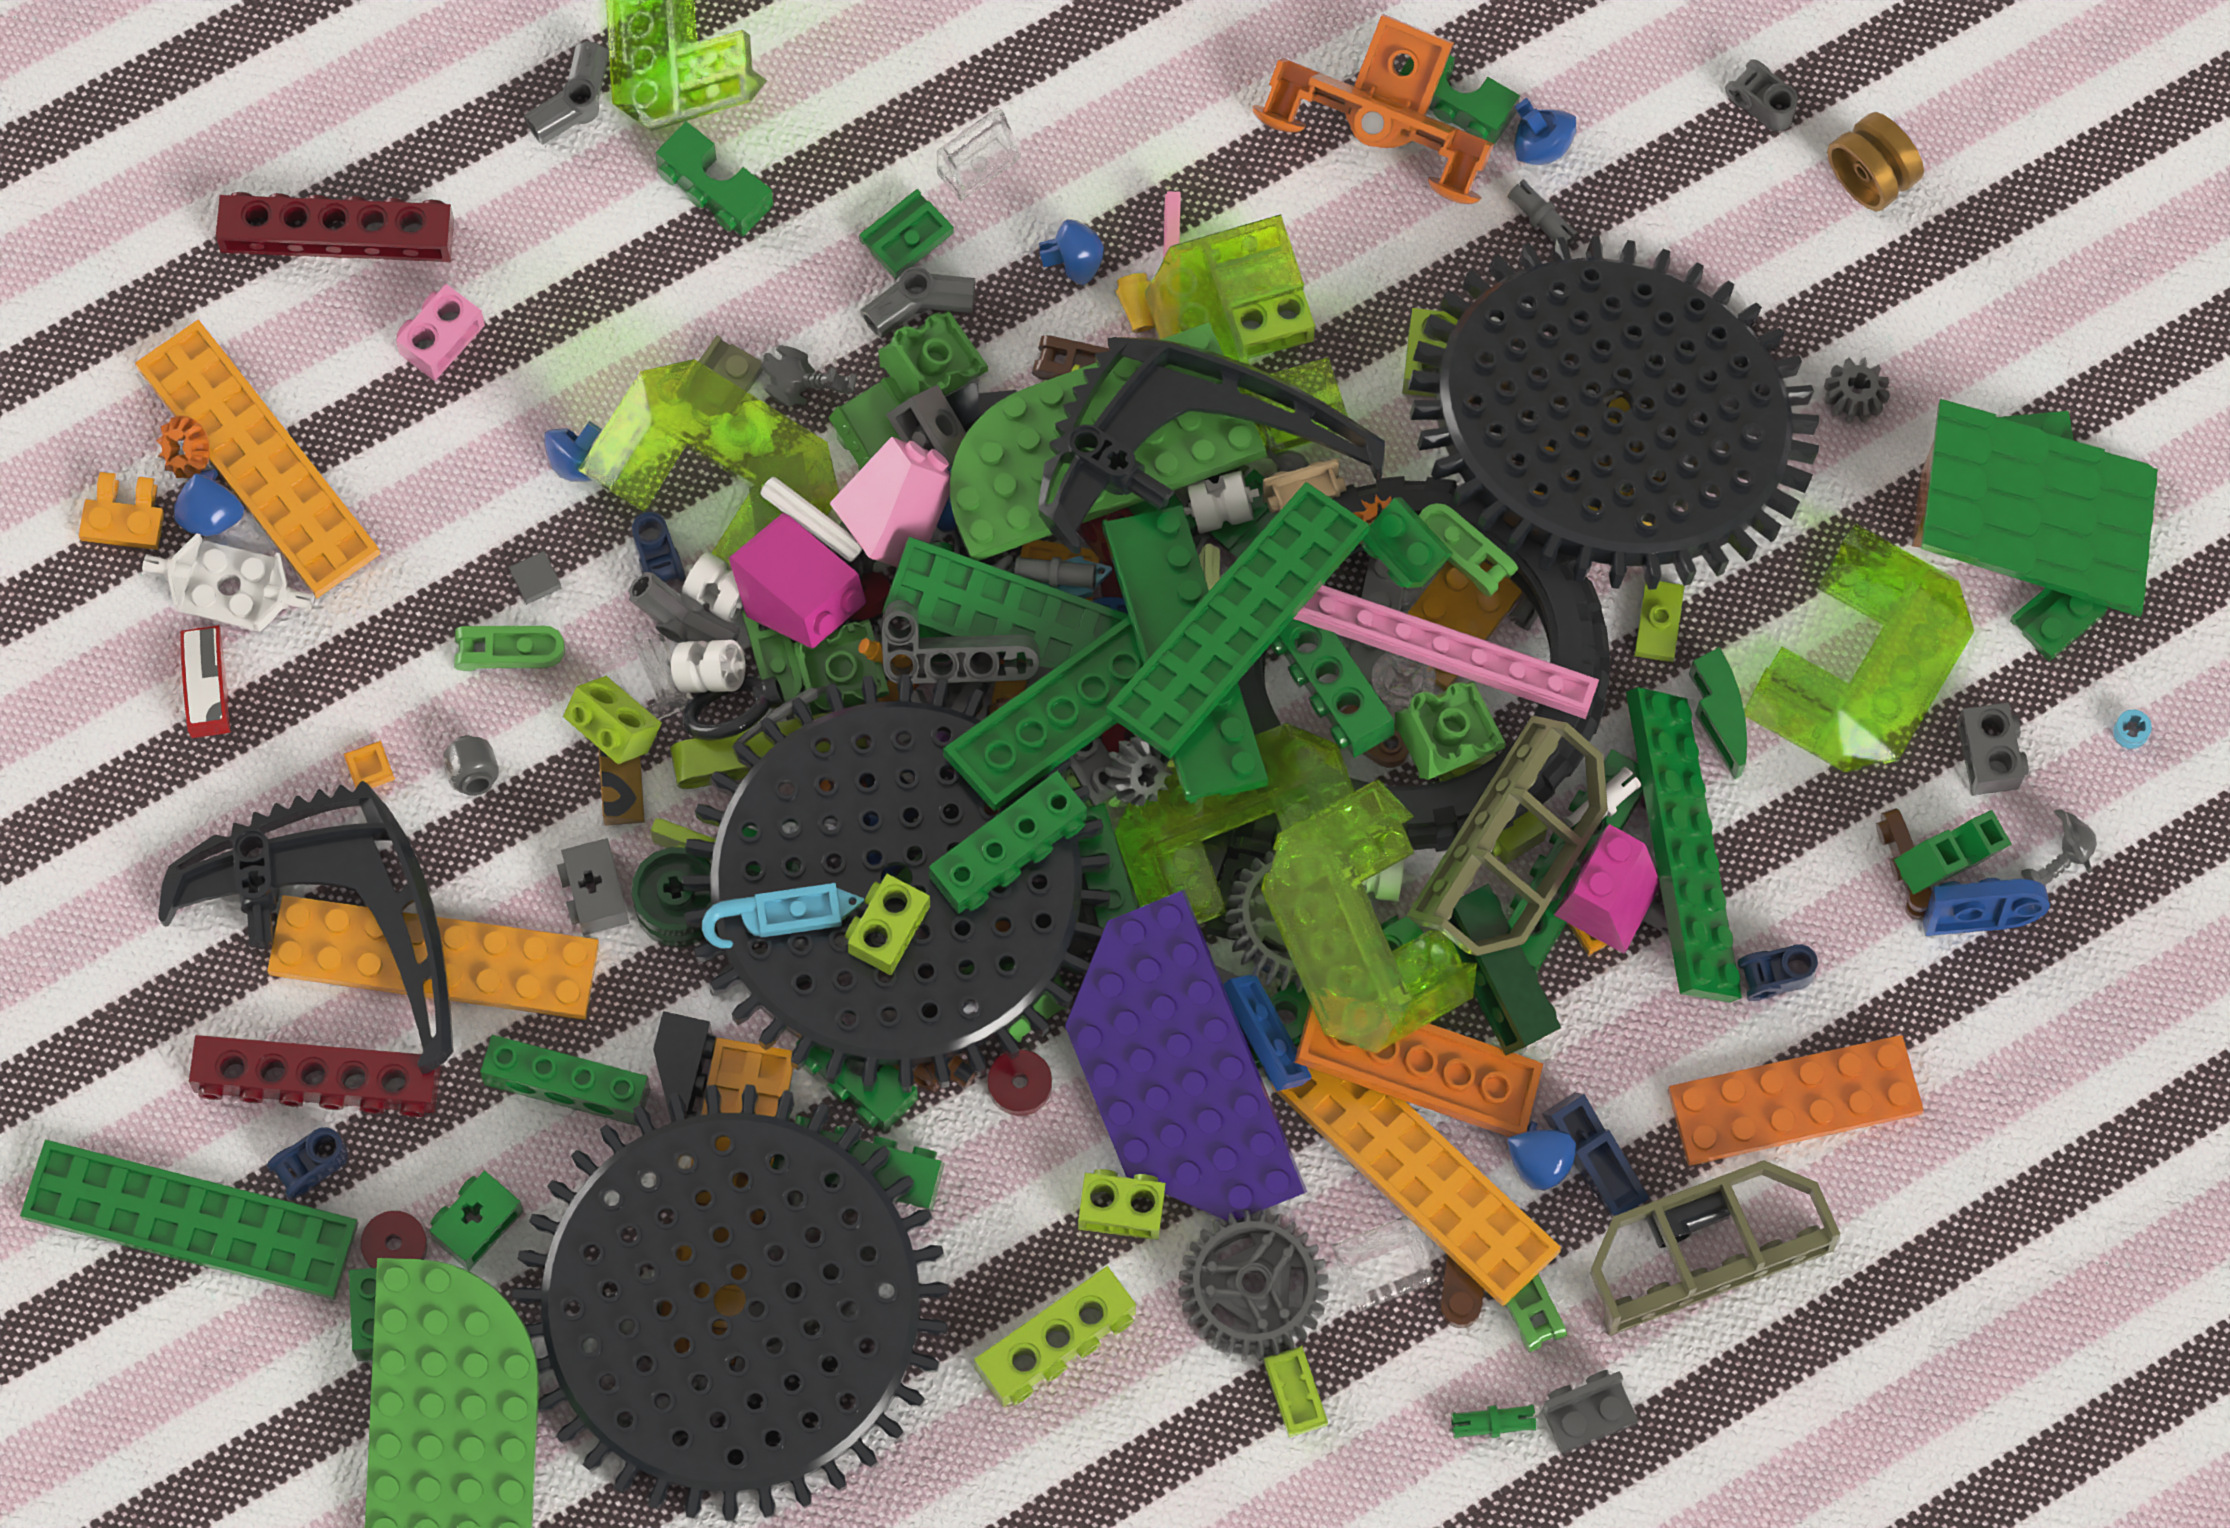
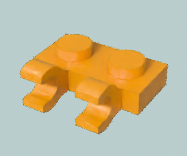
M100 472L97 482V500L85 499L78 535L80 540L158 550L165 513L162 508L154 507L158 486L154 485L155 479L138 477L135 505L115 503L119 489V480H115L116 474Z

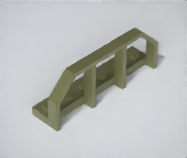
M1532 715L1406 916L1417 925L1441 931L1464 952L1476 956L1525 944L1608 810L1603 754L1568 723ZM1561 736L1585 756L1589 806L1573 831L1527 792L1536 782L1537 775L1548 757L1556 750ZM1519 803L1566 842L1536 891L1491 854L1497 838L1506 824L1514 817ZM1481 864H1483L1525 899L1528 904L1510 933L1473 942L1448 920L1453 914L1455 905L1464 891L1472 884L1474 875Z
M1763 1160L1613 1216L1591 1267L1590 1275L1606 1309L1603 1323L1608 1335L1611 1336L1834 1252L1841 1233L1818 1182ZM1763 1175L1809 1194L1824 1228L1820 1229L1819 1225H1814L1797 1233L1796 1239L1785 1243L1781 1239H1777L1759 1248L1732 1186ZM1721 1191L1749 1256L1745 1257L1743 1253L1736 1254L1725 1259L1722 1262V1267L1708 1271L1707 1268H1699L1690 1272L1664 1211ZM1653 1216L1681 1282L1671 1286L1669 1282H1662L1649 1288L1645 1296L1634 1300L1631 1296H1626L1614 1301L1601 1268L1617 1231L1621 1227Z

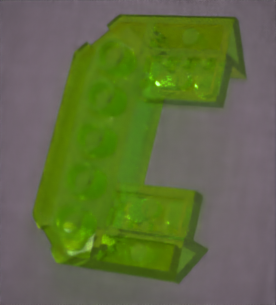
M606 0L612 104L650 131L751 102L768 81L752 68L750 34L743 29L697 43L694 0Z
M1280 214L1170 246L1161 266L1145 292V298L1159 340L1209 322L1224 356L1250 365L1232 310L1304 290L1305 285ZM1329 357L1271 374L1323 401L1348 417ZM1238 387L1240 392L1243 394L1272 404L1290 413L1295 412V410L1288 408L1278 402H1275L1264 396ZM1312 420L1313 423L1323 427L1324 429L1336 435H1339L1333 432L1332 430L1328 429L1327 427L1323 426L1322 424ZM1254 422L1266 448V456H1268L1267 451L1269 449L1274 453L1313 443L1296 435Z
M695 359L640 371L577 470L642 512H645L685 447L752 488L712 551L713 555L727 562L730 567L729 557L780 514L784 513L761 496L762 487L771 477H776L826 516L833 509L830 502L839 494L828 442Z
M1855 524L1843 539L1840 549L1819 583L1818 589L1884 625L1850 683L1843 681L1781 646L1769 668L1766 667L1744 709L1745 717L1845 773L1859 770L1862 766L1879 762L1885 764L1900 759L1975 631L1959 580Z
M1285 723L1255 735L1268 777L1267 787L1220 797V794L1197 798V802L1189 804L1188 801H1185L1177 771L1174 767L1171 769L1174 774L1165 777L1164 780L1169 790L1163 791L1159 789L1157 791L1158 801L1150 802L1146 800L1144 806H1136L1129 802L1114 833L1140 907L1185 890L1198 924L1226 914L1227 909L1203 840L1274 812L1278 818L1297 875L1302 883L1376 855V848L1339 746L1332 741Z
M1380 780L1369 783L1278 833L1273 848L1276 853L1270 873L1265 874L1261 887L1324 1035L1346 1041L1373 1053H1378L1472 999L1477 963L1461 962L1453 942L1441 931L1431 929L1396 950L1391 951L1362 882L1414 854L1402 823L1414 816Z

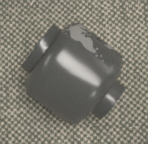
M470 735L458 737L443 753V765L448 781L452 788L468 796L481 795L492 787L499 776V766L493 748L487 740L481 737Z

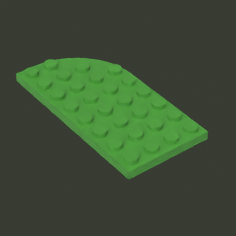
M1209 322L1161 339L1187 344L1224 355ZM1123 357L1101 384L1079 426H1093L1118 391L1143 362ZM1097 363L1035 384L1007 396L988 409L965 435L955 455L951 469L950 500L953 517L969 558L980 561L1052 535L1038 512L1044 464L1047 460L1056 456L1050 449L1049 443L1061 437L1055 429V423L1068 418L1064 412V404L1077 401L1073 395L1072 388L1087 384L1083 376V370L1099 368ZM1170 364L1165 367L1216 384L1223 383L1221 380ZM1188 411L1162 426L1134 452L1136 460L1145 466V473L1171 490L1185 487L1267 457L1266 448L1254 422L1221 414ZM1085 447L1079 451L1090 452L1094 449L1091 447ZM1065 463L1062 465L1052 487L1048 504L1053 502L1070 464ZM1104 490L1082 523L1145 500L1132 492L1128 495H1114Z
M377 1258L365 1528H533L539 1400V1371L533 1343L525 1324L509 1301L488 1282L457 1266L431 1260Z

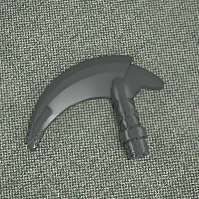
M827 686L808 688L766 717L775 723L785 716L787 720L796 719L793 713L792 700L800 697L809 705L817 698L827 694ZM759 721L746 731L733 744L732 748L738 742L745 744L762 732L761 722Z

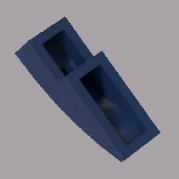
M1574 1092L1542 1113L1552 1130L1569 1133L1576 1143L1573 1163L1612 1218L1636 1208L1649 1199L1609 1129L1603 1127L1585 1094Z

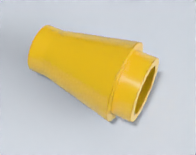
M1135 273L1119 278L1117 280L1118 288L1115 290V293L1131 324L1132 332L1140 333L1155 328L1153 320L1152 281H1148L1147 274Z

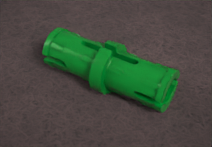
M1529 1404L1528 1406L1497 1409L1496 1405L1487 1406V1410L1452 1412L1451 1426L1469 1424L1454 1426V1429H1452L1453 1438L1458 1439L1460 1437L1490 1434L1491 1438H1498L1500 1433L1536 1431V1418L1518 1419L1533 1417V1414H1535L1534 1405Z

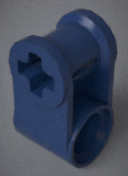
M651 511L638 515L633 521L632 533L642 575L644 572L654 573L665 583L677 579L680 582H684L686 576L677 548L673 545L664 518L658 513ZM649 528L660 531V535L654 540L648 541L640 537L641 533Z
M1796 944L1772 951L1751 953L1738 959V967L1743 969L1749 989L1746 992L1747 1000H1765L1778 994L1808 987L1813 982L1818 966V958L1815 952L1809 946ZM1800 960L1808 966L1809 970L1806 973L1797 974L1790 970L1788 964L1791 961Z
M321 1127L294 1145L277 1153L268 1161L266 1167L269 1172H275L287 1189L285 1191L286 1197L289 1200H294L309 1192L317 1183L340 1169L346 1163L348 1150L344 1141L335 1130ZM326 1142L336 1143L335 1152L331 1156L326 1158L317 1156L318 1149L322 1144ZM289 1168L294 1170L297 1175L296 1178L289 1172Z

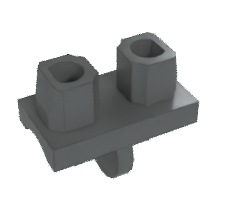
M1097 737L1070 757L1071 765L1069 768L1079 785H1087L1089 788V801L1093 807H1096L1115 794L1114 791L1108 789V786L1105 785L1111 776L1107 775L1103 768L1110 766L1113 760L1110 759L1107 749L1100 738Z

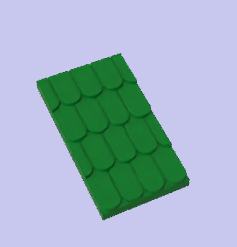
M1940 399L1937 409L1934 441L1920 474L1912 547H1919L1926 551L2141 617L2146 593V577L2158 469L2144 462L2105 452V449L2048 434L2036 427L1996 417L1994 413Z

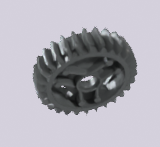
M1299 845L1295 854L1290 856L1286 846H1283L1279 853V859H1277L1269 850L1265 854L1264 863L1255 858L1250 866L1251 871L1244 868L1239 877L1240 881L1234 882L1231 893L1234 895H1230L1226 903V907L1231 910H1228L1225 915V922L1233 924L1227 930V937L1238 938L1233 943L1232 952L1244 950L1245 953L1242 956L1241 965L1252 961L1255 964L1252 976L1258 975L1262 970L1266 972V985H1269L1275 978L1281 979L1282 991L1286 989L1289 982H1295L1297 992L1300 993L1305 982L1310 983L1313 991L1320 986L1322 978L1328 987H1331L1335 982V974L1341 979L1347 977L1349 967L1355 969L1360 962L1359 956L1365 955L1368 949V944L1365 942H1369L1373 935V930L1368 927L1372 926L1374 915L1367 913L1372 907V900L1361 899L1367 891V885L1355 887L1354 884L1358 878V872L1346 876L1344 870L1347 862L1343 861L1337 867L1331 864L1333 860L1332 852L1323 860L1318 858L1317 847L1312 850L1310 856H1307L1303 853L1302 845ZM1294 876L1297 880L1266 897L1260 890L1263 885L1280 877ZM1335 903H1343L1346 909L1348 938L1335 937ZM1296 906L1306 907L1312 914V920L1307 924H1298L1292 920L1290 910ZM1265 939L1299 960L1296 962L1275 954L1262 941Z
M1245 1210L1243 1222L1239 1223L1233 1213H1230L1228 1215V1226L1225 1228L1216 1219L1213 1221L1215 1232L1213 1235L1207 1230L1202 1229L1200 1231V1238L1204 1244L1202 1245L1195 1241L1190 1243V1251L1196 1257L1185 1255L1182 1260L1183 1265L1191 1270H1181L1179 1272L1180 1281L1189 1284L1180 1286L1178 1294L1180 1297H1190L1189 1300L1183 1302L1181 1309L1183 1312H1195L1188 1319L1189 1326L1192 1327L1201 1323L1203 1326L1198 1333L1199 1339H1203L1209 1334L1213 1335L1211 1342L1212 1350H1215L1223 1342L1226 1344L1225 1355L1227 1357H1230L1235 1348L1241 1349L1242 1361L1247 1359L1249 1350H1255L1258 1361H1262L1265 1349L1270 1348L1272 1355H1279L1280 1344H1284L1288 1350L1293 1349L1294 1341L1292 1337L1294 1336L1305 1342L1307 1340V1333L1303 1327L1306 1326L1312 1330L1317 1328L1318 1322L1311 1314L1319 1316L1324 1314V1306L1316 1301L1328 1299L1329 1294L1328 1290L1318 1288V1286L1328 1283L1329 1276L1328 1274H1317L1318 1271L1324 1269L1326 1262L1325 1259H1312L1318 1253L1319 1247L1317 1244L1307 1248L1304 1246L1309 1237L1308 1232L1305 1231L1298 1237L1294 1236L1295 1221H1292L1284 1229L1281 1227L1280 1214H1277L1272 1224L1267 1223L1266 1211L1264 1210L1261 1211L1258 1221H1252L1249 1210ZM1239 1239H1252L1254 1246L1223 1261H1218L1215 1252L1220 1248ZM1290 1269L1302 1270L1304 1273L1303 1303L1301 1308L1288 1307ZM1249 1273L1262 1275L1266 1282L1265 1288L1259 1293L1247 1292L1242 1285L1244 1276ZM1218 1305L1249 1325L1250 1328L1246 1333L1231 1329L1220 1322L1211 1312Z

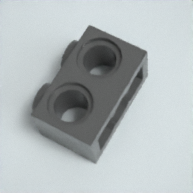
M2009 702L1962 709L1957 720V727L1972 796L2019 789L2025 775H2028L2029 768L2026 753L2019 751L2017 738H2020L2021 735L2018 716L2011 714ZM1985 724L1993 725L1998 729L2000 735H1987L1981 726ZM1999 761L2003 763L2008 772H1995L1990 767L1989 762Z

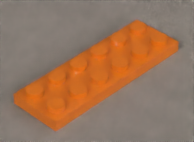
M1321 985L1313 991L1294 1063L1507 1137L1527 1132L1544 1064L1515 1053L1505 1056L1501 1048Z
M1903 1035L1670 1085L1668 1088L1688 1166L1922 1115L1924 1111Z

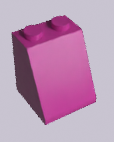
M785 513L780 514L729 557L746 617L812 649L867 603L858 573Z
M1609 824L1589 847L1554 915L1624 954L1660 887L1658 875L1645 843Z

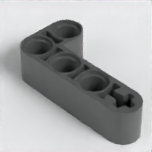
M903 600L893 601L884 610L882 622L883 668L885 675L894 683H899L902 674H910L912 684L937 683L939 678L946 679L948 683L1016 681L1029 679L1038 670L1039 646L1033 638L1027 635L920 638L919 616L913 604ZM896 616H904L911 622V625L906 629L899 630L892 627L890 620ZM1000 651H1004L1005 663L999 665ZM977 652H986L992 657V661L987 665H977L972 661L971 657ZM1017 652H1025V663H1018ZM938 653H945L953 661L948 666L941 667L935 665L931 658ZM903 654L911 658L912 664L908 667L900 668L895 666L891 660L894 656Z

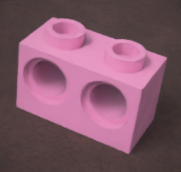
M445 284L439 292L434 291L426 298L422 305V311L414 320L409 319L400 327L396 338L399 354L432 380L436 381L485 326L482 310ZM448 312L459 314L456 319L451 321L441 319ZM422 340L434 342L432 346L426 349L416 347Z

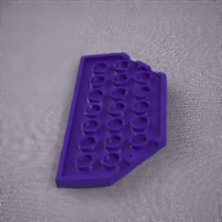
M1185 890L1107 921L1065 1028L1126 1177L1134 1179V1175L1137 1174L1155 1176L1158 1178V1182L1166 1183V1195L1225 1221H1228L1230 1213H1233L1235 1218L1239 1220L1244 1217L1245 1210H1249L1251 1215L1306 1193V1186Z

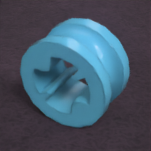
M2136 709L2127 710L2118 717L2114 725V738L2124 748L2137 749L2147 741L2152 730L2151 721L2142 711ZM2131 721L2137 723L2136 729L2140 727L2142 729L2136 737L2127 735L2129 730H2123Z

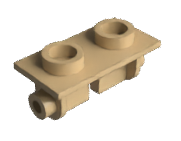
M1338 458L1329 461H1315L1307 467L1290 472L1280 471L1269 478L1263 479V502L1268 504L1271 513L1279 512L1305 482L1330 498L1339 497L1341 492L1346 491V485L1343 477H1339Z

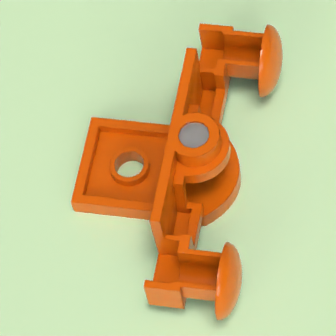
M1383 14L1380 17L1354 86L1282 58L1278 60L1269 85L1272 88L1265 106H1252L1254 115L1262 123L1273 129L1291 133L1300 132L1306 127L1304 123L1295 119L1302 99L1309 102L1316 101L1345 113L1353 134L1361 143L1367 146L1395 148L1414 141L1439 151V155L1447 157L1448 161L1441 178L1428 177L1430 187L1438 195L1460 204H1475L1482 199L1471 188L1478 170L1482 171L1485 169L1494 143L1426 116L1454 45V42ZM1403 53L1413 59L1414 69L1409 75H1401L1395 70L1394 60L1397 55Z

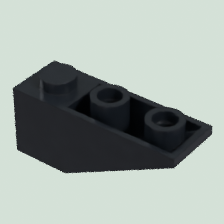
M663 1011L653 1051L672 1123L674 1122V1117L669 1108V1094L673 1092H678L684 1100L688 1118L698 1115V1112L692 1111L696 1096L703 1097L707 1074L702 1073L705 1059L712 1060L717 1036L712 1035L710 1021Z

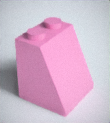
M891 437L830 502V505L869 558L898 567L908 537L929 543L950 495L951 473L947 469L949 463L935 449L928 451L921 448L914 441L910 440L907 443Z

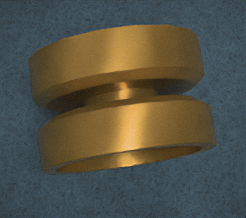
M1878 112L1866 115L1854 125L1852 132L1842 134L1828 146L1827 155L1829 163L1842 186L1857 202L1875 212L1886 208L1897 199L1899 191L1902 192L1910 189L1924 175L1923 161L1911 139L1897 123Z

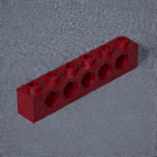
M234 192L231 195H219L216 240L220 253L451 262L454 216L451 204H445L442 201L433 199L425 200L423 203H411L399 198H388L384 201H368L363 197L352 196L346 198V200L329 199L322 195H311L308 198H291L289 195L281 193L262 197L252 196L246 192ZM257 218L267 219L261 226L250 225ZM297 219L306 221L297 228L289 226L292 221ZM334 221L344 222L343 226L338 229L327 228ZM374 222L383 224L381 228L375 231L366 229L369 224ZM408 225H421V228L415 232L404 231Z
M195 1035L188 1082L194 1093H198L199 1097L209 1100H221L223 1095L239 1096L238 1099L246 1103H262L263 1099L279 1100L280 1104L290 1107H301L303 1102L319 1103V1107L327 1110H342L345 1105L360 1107L359 1110L371 1114H381L384 1112V1109L400 1110V1114L404 1116L423 1117L424 1112L435 1113L441 1066L427 1074H422L418 1067V1061L422 1054ZM233 1064L244 1066L240 1076L236 1078L224 1076L229 1066ZM279 1067L285 1070L282 1078L278 1081L269 1082L264 1079L267 1071L272 1068ZM313 1071L325 1073L324 1079L317 1085L304 1083L306 1076ZM354 1074H360L365 1077L364 1083L358 1088L350 1089L345 1086L346 1080ZM402 1078L406 1082L401 1090L397 1092L385 1090L389 1080Z

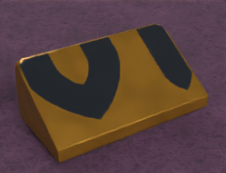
M599 749L602 810L605 826L645 823L640 756L617 764Z

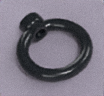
M745 676L742 685L736 691L712 692L708 690L696 694L685 707L682 716L683 726L688 734L700 740L711 741L729 738L754 726L766 715L769 709H777L785 703L784 695L776 676L764 680L754 676ZM740 691L753 692L755 703L739 717L715 725L702 724L698 721V717L703 709L716 699Z

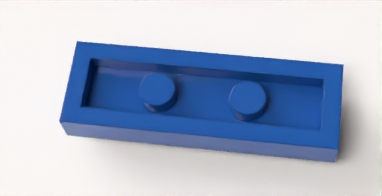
M1250 974L1231 978L1223 985L1235 1015L1276 1091L1302 1086L1310 1080L1312 1076L1307 1067L1294 1063L1297 1048L1257 975L1252 976Z

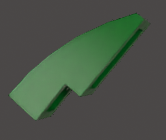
M1718 647L1693 660L1689 676L1703 699L1699 700L1695 715L1734 779L1742 776L1747 759L1746 717L1740 690L1733 671L1721 648Z

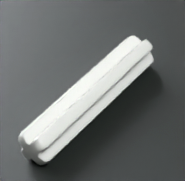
M771 477L762 487V497L793 518L847 561L852 562L862 551V547L852 534L776 477Z

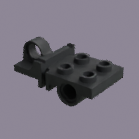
M1260 805L1258 812L1240 809L1207 934L1234 941L1238 939L1227 937V930L1233 924L1225 922V915L1228 910H1231L1226 907L1228 897L1234 895L1231 893L1234 882L1240 881L1241 871L1244 868L1251 871L1250 866L1255 858L1264 863L1265 854L1270 850L1279 859L1281 848L1272 846L1279 823L1280 811L1278 809ZM1288 850L1290 856L1295 854V851ZM1294 876L1280 877L1263 885L1260 890L1266 897L1297 880ZM1298 906L1290 910V916L1293 921H1295ZM1265 939L1262 941L1270 950L1286 952Z

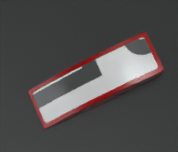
M220 625L180 631L181 666L188 732L191 738L231 733Z

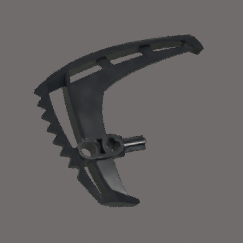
M1111 337L1107 339L1110 351L1095 354V360L1099 368L1083 370V376L1087 384L1072 388L1073 395L1077 401L1064 404V412L1068 418L1055 423V429L1061 437L1049 443L1050 449L1056 456L1047 460L1044 464L1038 512L1053 536L1071 552L1079 554L1081 546L1076 532L1104 490L1114 495H1128L1132 492L1159 510L1162 507L1165 508L1169 504L1173 490L1146 474L1145 466L1136 460L1134 452L1155 431L1188 411L1226 415L1296 435L1369 465L1377 481L1381 479L1383 474L1385 441L1323 401L1288 382L1238 360L1182 343L1152 338ZM1123 357L1143 362L1118 391L1093 426H1079L1092 399L1116 364ZM1170 364L1221 380L1223 383L1216 384L1165 367ZM1241 387L1295 410V412L1290 413L1272 404L1240 393L1237 388ZM1312 420H1314V421H1316V422L1322 424L1323 426H1325V427H1327L1328 429L1332 430L1333 432L1339 434L1340 436H1338V435H1336V434H1334V433H1332V432H1330V431L1324 429L1323 427H1321V426H1319V425L1313 423ZM1085 447H1091L1094 449L1090 452L1079 451ZM1065 463L1070 464L1053 502L1048 504L1052 487L1062 465Z
M361 781L353 792L343 785H339L332 798L328 797L321 789H318L311 802H307L297 795L289 809L275 803L268 817L258 812H253L250 826L233 823L230 837L213 835L168 866L162 882L158 918L164 927L171 924L177 910L207 900L239 894L241 911L247 914L249 947L267 949L268 945H273L271 912L277 908L280 887L312 884L356 891L374 915L400 971L422 1044L423 1053L418 1061L421 1073L427 1074L445 1063L454 1052L449 985L443 944L434 904L425 876L412 846L396 818L366 782ZM352 806H361L367 823L327 827L270 839L265 835L267 832L320 813ZM374 841H392L408 881L398 893L393 888ZM233 848V850L208 858L214 854ZM263 848L258 856L253 858L247 857L252 849ZM414 902L428 956L421 964L417 963L410 935L402 915L404 909ZM428 979H432L435 1005L436 1034L434 1037L431 1035L424 993V984Z

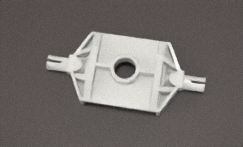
M198 533L172 559L169 558L167 560L146 554L145 561H143V571L165 575L166 580L169 581L176 612L260 632L282 609H287L288 605L310 611L312 608L311 604L314 601V594L295 591L288 587L280 553L276 552L275 557L205 541L202 539L201 534ZM235 579L241 583L239 591L233 595H223L219 592L220 585L226 580Z

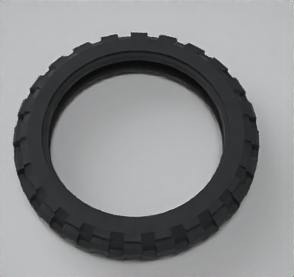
M1404 476L1381 478L1379 481L1376 480L1375 484L1354 487V484L1346 486V491L1340 493L1339 497L1331 498L1352 513L1365 511L1366 508L1362 501L1373 504L1375 503L1376 495L1381 501H1386L1390 496L1392 500L1395 497H1401L1418 516L1425 507L1431 504H1445L1475 528L1482 511L1487 508L1478 497L1455 508L1451 504L1455 489L1458 487L1456 480L1443 478L1434 480L1433 477L1429 476L1426 481H1406ZM1381 504L1378 505L1377 516L1383 511ZM1499 519L1482 534L1516 563L1518 570L1509 579L1525 594L1541 620L1550 648V663L1599 679L1586 719L1543 704H1539L1534 716L1566 722L1590 742L1592 736L1597 732L1605 709L1610 668L1607 626L1605 625L1602 605L1592 581L1585 577L1583 582L1574 581L1576 557L1557 552L1555 562L1545 571L1539 568L1540 553L1545 545L1527 537L1522 547L1511 554L1506 551L1509 535L1514 528L1502 519ZM1359 543L1349 555L1363 551L1362 545ZM1488 559L1484 561L1490 564L1491 566H1494ZM1267 648L1238 681L1268 777L1267 787L1253 789V791L1267 805H1273L1282 812L1286 820L1309 833L1315 831L1331 839L1332 843L1360 850L1361 847L1382 849L1383 854L1412 855V850L1435 848L1436 852L1448 850L1518 737L1500 754L1484 765L1464 775L1442 782L1418 786H1386L1348 777L1332 770L1310 756L1290 737L1281 725L1272 708L1265 687ZM1561 736L1556 750L1548 757L1537 775L1536 782L1527 792L1543 805L1555 794V789L1566 777H1571L1584 758V755ZM1519 803L1514 817L1506 824L1503 830L1513 826L1514 820L1529 810Z

